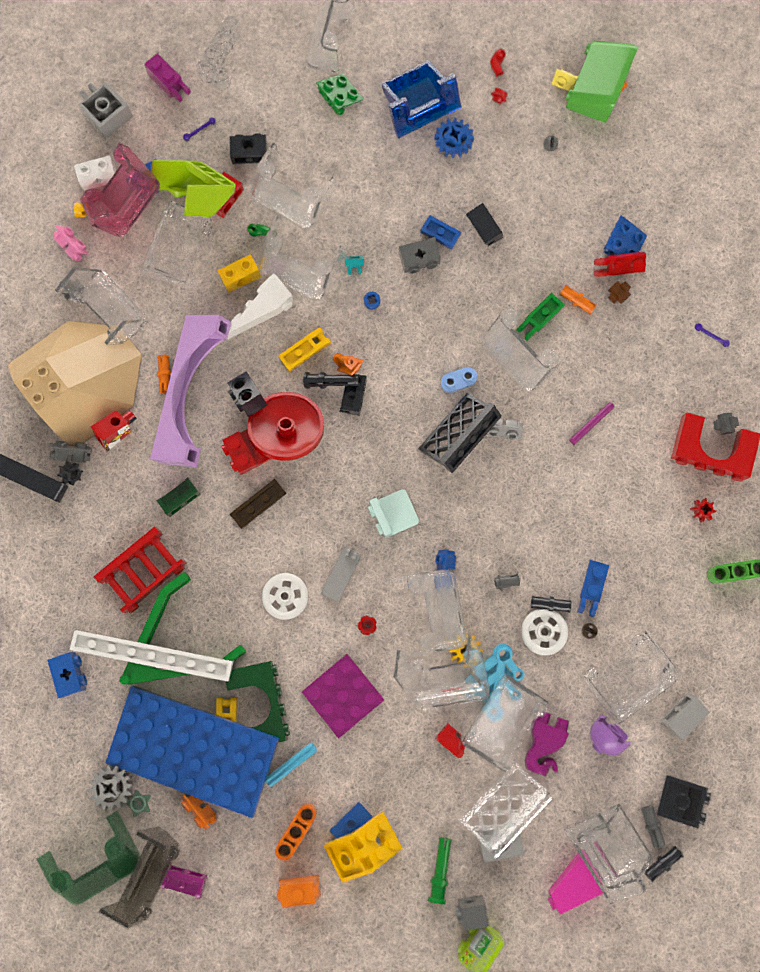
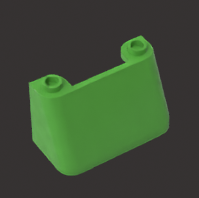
M604 41L588 43L584 52L587 55L573 90L569 89L565 100H568L565 108L606 123L620 95L638 46Z

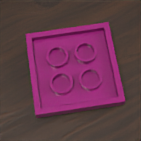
M348 654L302 691L303 695L338 739L385 700Z

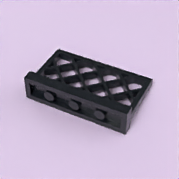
M466 393L418 449L453 473L502 415L494 404L490 402L487 404ZM468 401L472 402L471 407L464 408ZM483 409L479 415H476V410ZM472 412V417L464 419V414ZM460 415V420L452 422L455 416ZM471 423L467 429H464V424ZM460 426V431L452 433L453 427ZM448 429V434L440 436L443 430ZM459 437V438L452 444V438ZM448 440V445L440 447L441 441ZM435 443V449L426 450L431 444ZM447 451V452L440 458V452Z

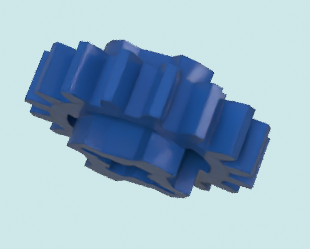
M448 118L446 124L441 122L440 127L436 128L435 146L439 147L440 153L445 151V157L451 154L452 158L455 157V154L461 157L462 152L467 154L468 148H472V142L474 141L473 129H469V123L464 125L463 119L457 122V119L454 118L453 122H451Z

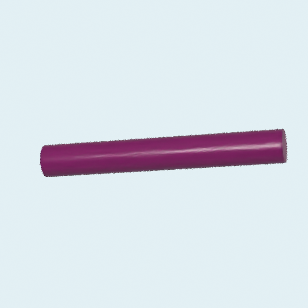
M609 402L569 441L575 445L615 406Z

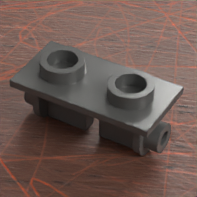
M65 441L50 443V446L54 449V451H50V458H53L55 461H68L69 454H72V462L86 463V461H90V453L87 452H92V449L86 443L76 442L75 445H70Z

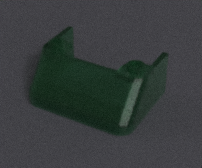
M118 810L106 817L115 834L114 837L106 842L104 847L108 860L77 879L72 880L67 871L59 869L50 851L36 858L51 889L69 903L80 905L140 868L142 857Z

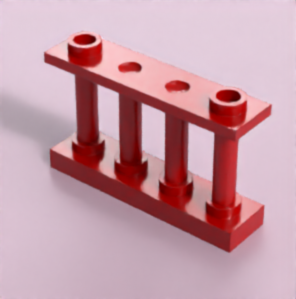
M155 526L93 576L98 583H108L123 601L125 606L120 609L122 613H132L139 608L138 603L173 574H180L185 569L184 565L187 564L183 559H180L178 562L161 543L160 536L163 533ZM149 545L155 546L171 566L163 574L145 554L146 551L144 549ZM135 557L141 560L156 579L147 587L130 567V561ZM119 570L124 571L140 591L132 600L115 580L114 574Z

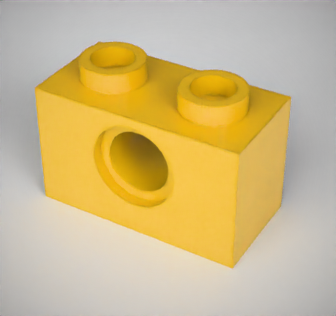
M251 254L217 270L228 294L261 278L259 269Z

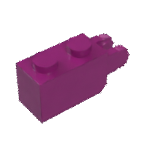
M158 53L144 63L148 75L170 98L174 97L178 102H181L183 98L178 93L180 90L187 95L191 94V90L183 82L181 76Z

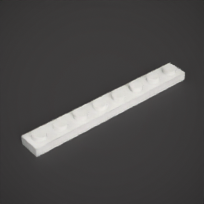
M74 630L70 650L228 682L233 666V661Z

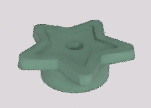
M138 790L134 791L133 798L126 803L133 810L134 817L140 812H150L148 802L151 795H142Z

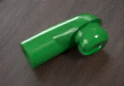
M249 224L247 227L249 235L253 237L265 235L272 238L275 235L273 228L263 224Z

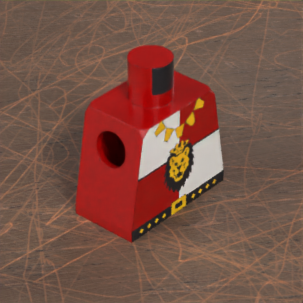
M130 410L122 416L118 411H114L90 427L95 438L108 452L131 433L129 425L137 418Z

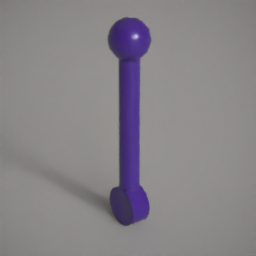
M211 117L208 122L190 134H184L183 139L189 141L190 137L210 124L214 125L216 122L215 118Z
M697 323L695 325V330L702 331L722 343L724 347L730 345V341L723 340L702 327V324Z

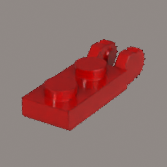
M636 252L610 255L605 258L595 259L594 265H607V268L595 270L594 276L605 277L608 275L646 272V253Z

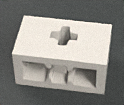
M110 155L74 165L78 182L84 191L119 181L115 164Z

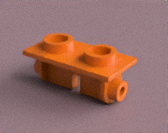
M336 353L333 356L334 363L339 367L336 371L349 375L357 373L364 362L362 359L354 358L353 356H343L341 353Z
M185 794L181 797L183 801L181 802L182 807L187 812H192L195 816L193 820L200 829L203 827L206 830L209 828L208 822L212 825L218 820L215 817L216 813L208 804L203 809L200 807L205 802L204 800L191 795L186 797Z

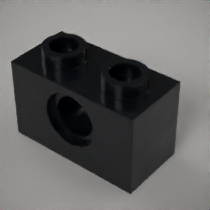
M237 134L229 136L232 164L268 163L266 134Z

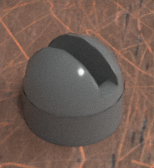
M548 136L544 140V148L547 151L556 150L558 139L555 136ZM550 140H553V146H550Z

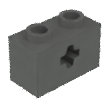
M435 237L399 246V255L404 273L414 274L422 268L433 269L440 264L441 257Z
M482 895L458 899L459 905L455 906L458 923L463 924L464 931L489 927L486 904Z

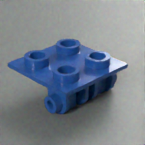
M620 215L608 238L607 244L604 246V253L607 255H611V253L619 255L640 252L647 235Z

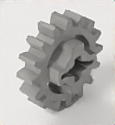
M108 765L106 769L102 767L99 769L100 774L97 772L93 774L95 780L89 781V784L93 785V788L88 789V792H93L90 800L96 799L95 806L102 804V810L107 809L109 806L110 811L115 809V805L119 809L123 806L122 802L127 803L129 801L127 796L133 794L129 788L134 786V783H129L128 781L132 776L126 777L127 771H119V766H115L114 769L112 765ZM114 774L115 777L109 779L105 775ZM113 784V791L109 792V785ZM112 797V798L117 799V800H116V801H108L107 798Z

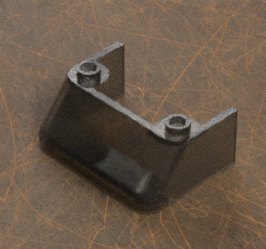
M159 826L137 831L136 835L146 840L147 843L119 902L102 907L99 913L126 929L140 924L143 920H148L152 913L151 906L172 862L177 859L180 853L179 843Z

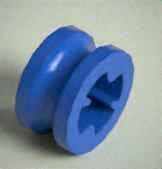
M373 291L366 293L364 296L365 307L370 310L378 308L380 305L379 294ZM371 297H375L376 303L369 304L368 298L372 299Z

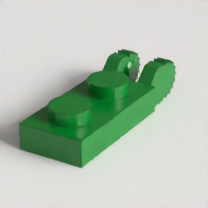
M553 293L549 294L525 318V321L516 331L520 333L530 324L533 329L524 338L528 341L536 332H539L564 308L565 304Z

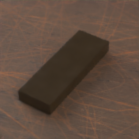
M273 479L231 512L230 516L243 529L287 493Z

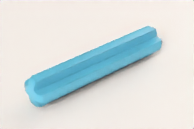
M309 743L267 776L266 783L270 787L275 785L316 753L317 748L315 745Z

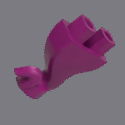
M540 710L536 720L533 719L530 730L533 742L526 753L524 761L526 769L542 776H547L550 766H552V770L555 773L558 772L556 761L553 758H546L541 764H538L537 760L540 757L558 751L564 746L569 735L567 732L569 721L558 717L555 726L552 727L548 725L551 714Z

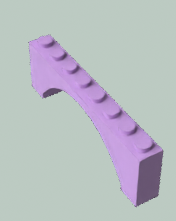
M186 315L150 460L165 465L197 468L201 449L194 445L186 428L184 415L185 398L191 378L201 361L216 345L228 339L231 322L220 315Z

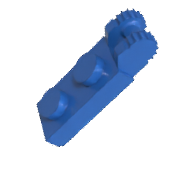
M589 560L580 594L581 600L578 613L582 614L585 610L587 599L593 601L589 610V616H595L609 565Z

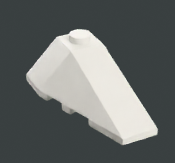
M274 273L257 289L259 294L252 301L248 300L245 304L244 312L237 314L231 321L228 339L280 314L283 310L287 311L292 306L293 298L291 293Z

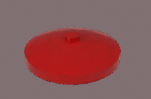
M279 392L265 397L264 400L268 406L248 417L247 429L252 445L261 454L274 460L290 461L308 455L318 446L324 433V418L318 405L307 396L295 392Z

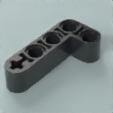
M0 454V476L58 503L61 502L69 486Z

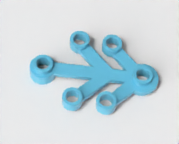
M507 644L497 645L490 659L483 664L475 665L473 668V672L477 677H484L487 670L496 665V671L481 683H474L470 687L471 693L479 697L483 694L484 690L493 684L491 702L485 710L486 716L491 721H498L503 715V711L499 706L502 684L508 690V695L511 699L518 700L521 697V691L512 684L504 673L506 664L511 670V676L516 681H521L525 675L511 659L513 652ZM502 650H505L504 655H503V656H499V653H500ZM479 668H483L481 673H477ZM520 671V675L515 677L516 672ZM480 687L479 692L475 693L474 689ZM513 691H517L516 696H512ZM496 708L495 713L490 714L491 709Z

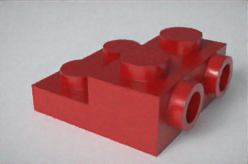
M248 429L242 432L238 431L222 439L224 445L221 447L226 456H231L233 461L229 463L234 472L238 471L240 475L271 460V458L257 451L252 445Z

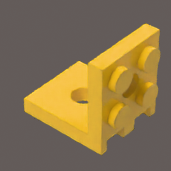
M384 812L377 814L353 833L323 845L342 883L373 873L403 849ZM377 836L380 839V846L376 842Z

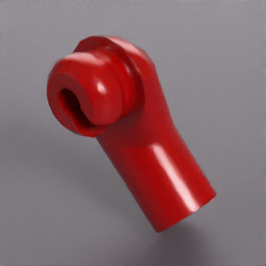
M498 49L490 60V65L496 77L504 74L501 67L506 56L504 49Z

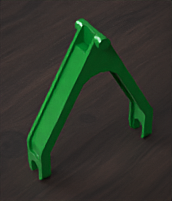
M186 572L180 574L161 589L137 641L138 643L150 645L171 595L191 581ZM239 645L222 659L234 662L246 650ZM128 662L119 681L123 685H132L193 674L168 669L160 670L153 666Z

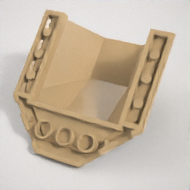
M67 321L8 364V368L13 382L36 413L62 441L75 445L76 442L84 443L94 436L90 426L114 411H118L122 415L134 406L142 355L119 326Z

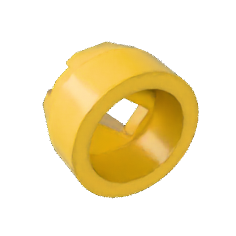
M75 202L74 216L78 218L86 217L88 215V207L83 203Z

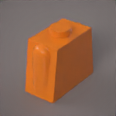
M319 875L279 880L280 887L277 891V899L281 902L282 908L315 904L321 896Z

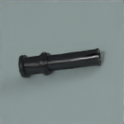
M305 372L303 375V385L305 389H310V387L324 389L327 386L360 387L361 375H327L325 372H320L319 374Z

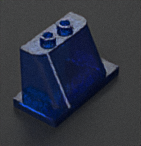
M429 60L381 83L383 93L390 103L388 107L398 139L462 108L456 76L452 73L444 77Z

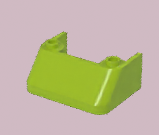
M152 160L149 189L167 190L172 193V196L177 198L186 196L184 216L211 218L235 191L236 184L203 162Z

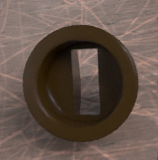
M588 623L582 627L581 632L585 638L593 639L597 636L598 629L594 624ZM586 628H590L591 630L595 631V633H590L586 630Z

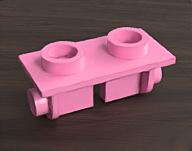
M55 226L59 230L53 234L55 241L63 249L68 245L65 252L73 261L79 262L82 259V254H89L85 249V244L73 236L74 232L69 227Z

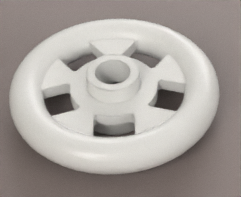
M290 573L277 574L265 584L262 591V602L266 611L271 616L282 620L292 619L301 614L308 602V590L305 583L296 575ZM283 581H290L291 587H283ZM273 586L278 588L275 596L270 594ZM294 590H300L301 598L295 599ZM285 592L288 593V598L283 600L281 595ZM275 600L281 605L278 610L272 606ZM294 603L296 608L288 611L286 606Z
M536 609L529 613L523 621L521 628L522 639L525 645L538 655L547 656L555 654L566 644L568 638L567 623L554 610L551 612L549 609ZM540 617L542 622L535 626L533 621ZM550 617L557 622L554 627L547 622ZM543 628H546L548 630V634L546 636L541 634V630ZM535 630L537 638L531 640L529 631ZM555 631L560 633L558 641L552 639ZM540 641H548L549 647H540Z

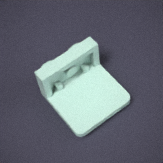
M404 489L377 500V497L369 500L370 506H368V510L372 517H376L378 524L375 525L379 535L383 534L385 539L419 523L417 514Z

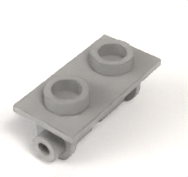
M499 419L486 435L490 437H506L510 440L521 439L524 429L523 423L506 420L505 425H502V419Z

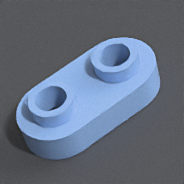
M466 367L445 374L441 379V388L447 393H453L475 384L477 373L473 368ZM470 374L471 378L467 379L464 375ZM452 380L454 383L449 385L447 381Z

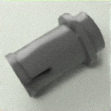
M518 573L502 577L498 575V577L494 578L496 589L503 590V588L520 586Z

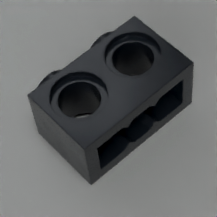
M247 371L227 382L231 389L228 393L233 401L238 400L235 402L240 412L245 411L248 417L268 406Z

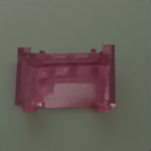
M119 142L113 152L115 160L121 164L102 191L91 188L80 198L91 225L118 237L128 233L160 188L157 177L128 146Z

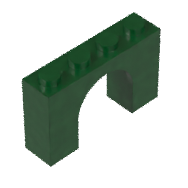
M272 661L232 669L229 682L225 681L227 691L249 686L258 687L268 695L271 709L267 719L262 724L250 728L278 737V743L287 741L290 729L288 723H284L283 716L286 715V708L284 703L281 704L279 696H282L281 684L276 682L275 676H279L277 665H273Z

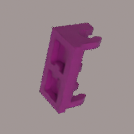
M169 864L164 869L160 888L171 889L201 899L207 875Z

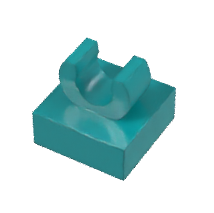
M345 256V267H348V274L351 275V269L356 267L358 275H361L364 257Z

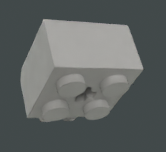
M105 82L98 89L90 83L88 87L92 94L88 96L81 90L79 94L84 100L78 106L82 114L106 139L130 120L133 115L129 106L108 83Z

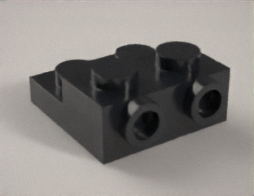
M666 775L657 815L699 829L700 825L704 826L707 813H703L705 804L709 805L712 793L708 792L709 788Z

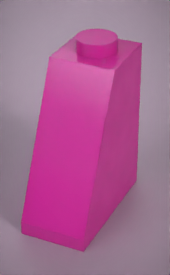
M583 850L576 854L548 890L550 897L547 899L552 910L557 909L561 915L604 893Z

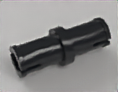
M532 596L531 608L549 609L551 612L553 610L571 612V600L554 599L552 596L549 598Z
M673 846L665 855L657 857V861L644 870V873L653 883L665 871L669 872L671 870L670 867L684 856L676 846Z

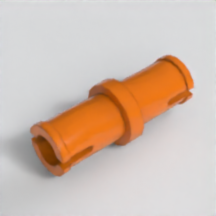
M567 285L564 286L559 294L571 301L573 306L577 305L589 315L597 305L585 298L583 293L580 292L579 294Z
M161 355L157 356L159 393L166 394L172 373L169 364L170 357L162 355L161 358Z

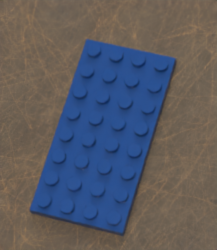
M131 686L105 763L114 767L119 766L122 770L253 818L279 738L140 687Z

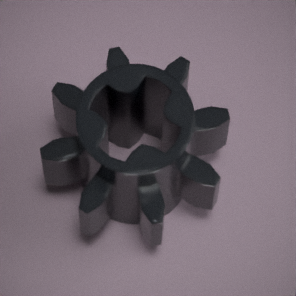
M66 461L65 465L59 466L60 470L57 476L63 478L61 483L75 485L76 481H81L80 477L83 471L78 469V463L72 464Z

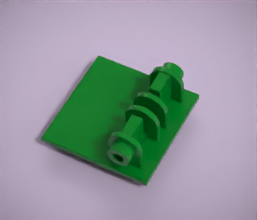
M343 73L316 82L319 94L324 97L329 106L332 105L336 114L342 115L345 112L344 107L364 99Z

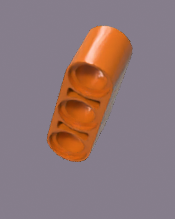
M305 803L298 810L276 846L275 854L278 859L286 861L296 851L317 815L316 807L313 804ZM310 809L313 816L305 818L302 815V810ZM294 826L299 827L302 834L294 836L291 828ZM283 844L288 845L290 853H282L280 846Z

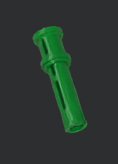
M439 837L435 874L430 880L432 889L428 901L431 903L446 904L444 898L446 886L449 884L446 875L452 842L450 838H446L444 847L445 839L444 837Z

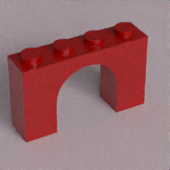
M688 412L682 415L671 459L676 460L675 463L680 465H687L688 463L701 471L708 469L717 476H732L731 479L738 482H743V480L751 477L760 442V433L747 429L739 430L736 434L730 456L727 459L717 460L708 456L701 447L700 437L705 417Z

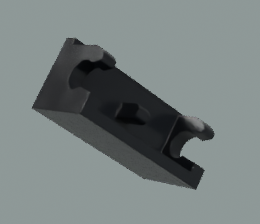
M484 203L466 213L467 218L485 245L490 246L504 238L501 229Z
M361 375L360 387L345 386L339 412L360 416L367 383L366 375Z

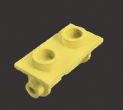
M557 69L552 85L567 91L569 89L573 90L578 76L563 71V69Z

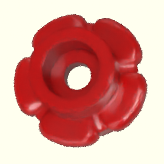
M495 88L494 92H491L492 100L502 104V102H506L508 93L500 88Z
M363 616L361 621L358 622V629L361 630L362 634L369 635L376 631L377 622L373 617Z

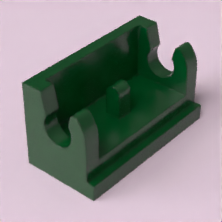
M187 477L184 482L156 501L165 514L171 517L201 494Z

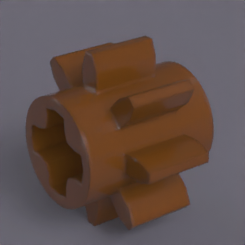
M617 281L608 290L610 293L608 298L613 304L616 302L622 304L631 296L629 292L631 286L626 281L624 283Z

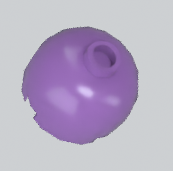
M600 715L590 729V737L594 743L592 745L593 748L600 754L602 752L612 756L621 754L629 747L631 741H626L628 738L627 734L617 724L615 726L609 724L605 720L607 716Z

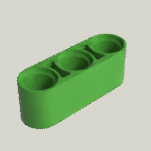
M760 559L711 567L707 571V578L714 584L760 577ZM754 564L759 567L758 574L753 570ZM735 567L740 570L739 577L734 573ZM716 569L721 573L720 579L715 577Z

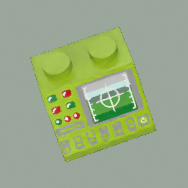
M490 925L489 927L468 930L470 935L467 940H462L457 948L459 961L470 972H488L505 944L500 932Z

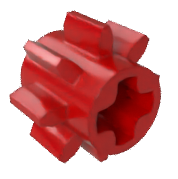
M707 498L702 499L701 502L699 500L694 501L696 506L690 508L695 514L692 518H700V523L704 522L705 518L708 521L712 520L711 514L717 512L713 509L714 502H707Z

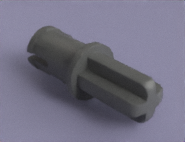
M654 806L642 807L641 811L646 822L645 829L649 832L653 847L661 848L665 845L660 829L661 823H658Z

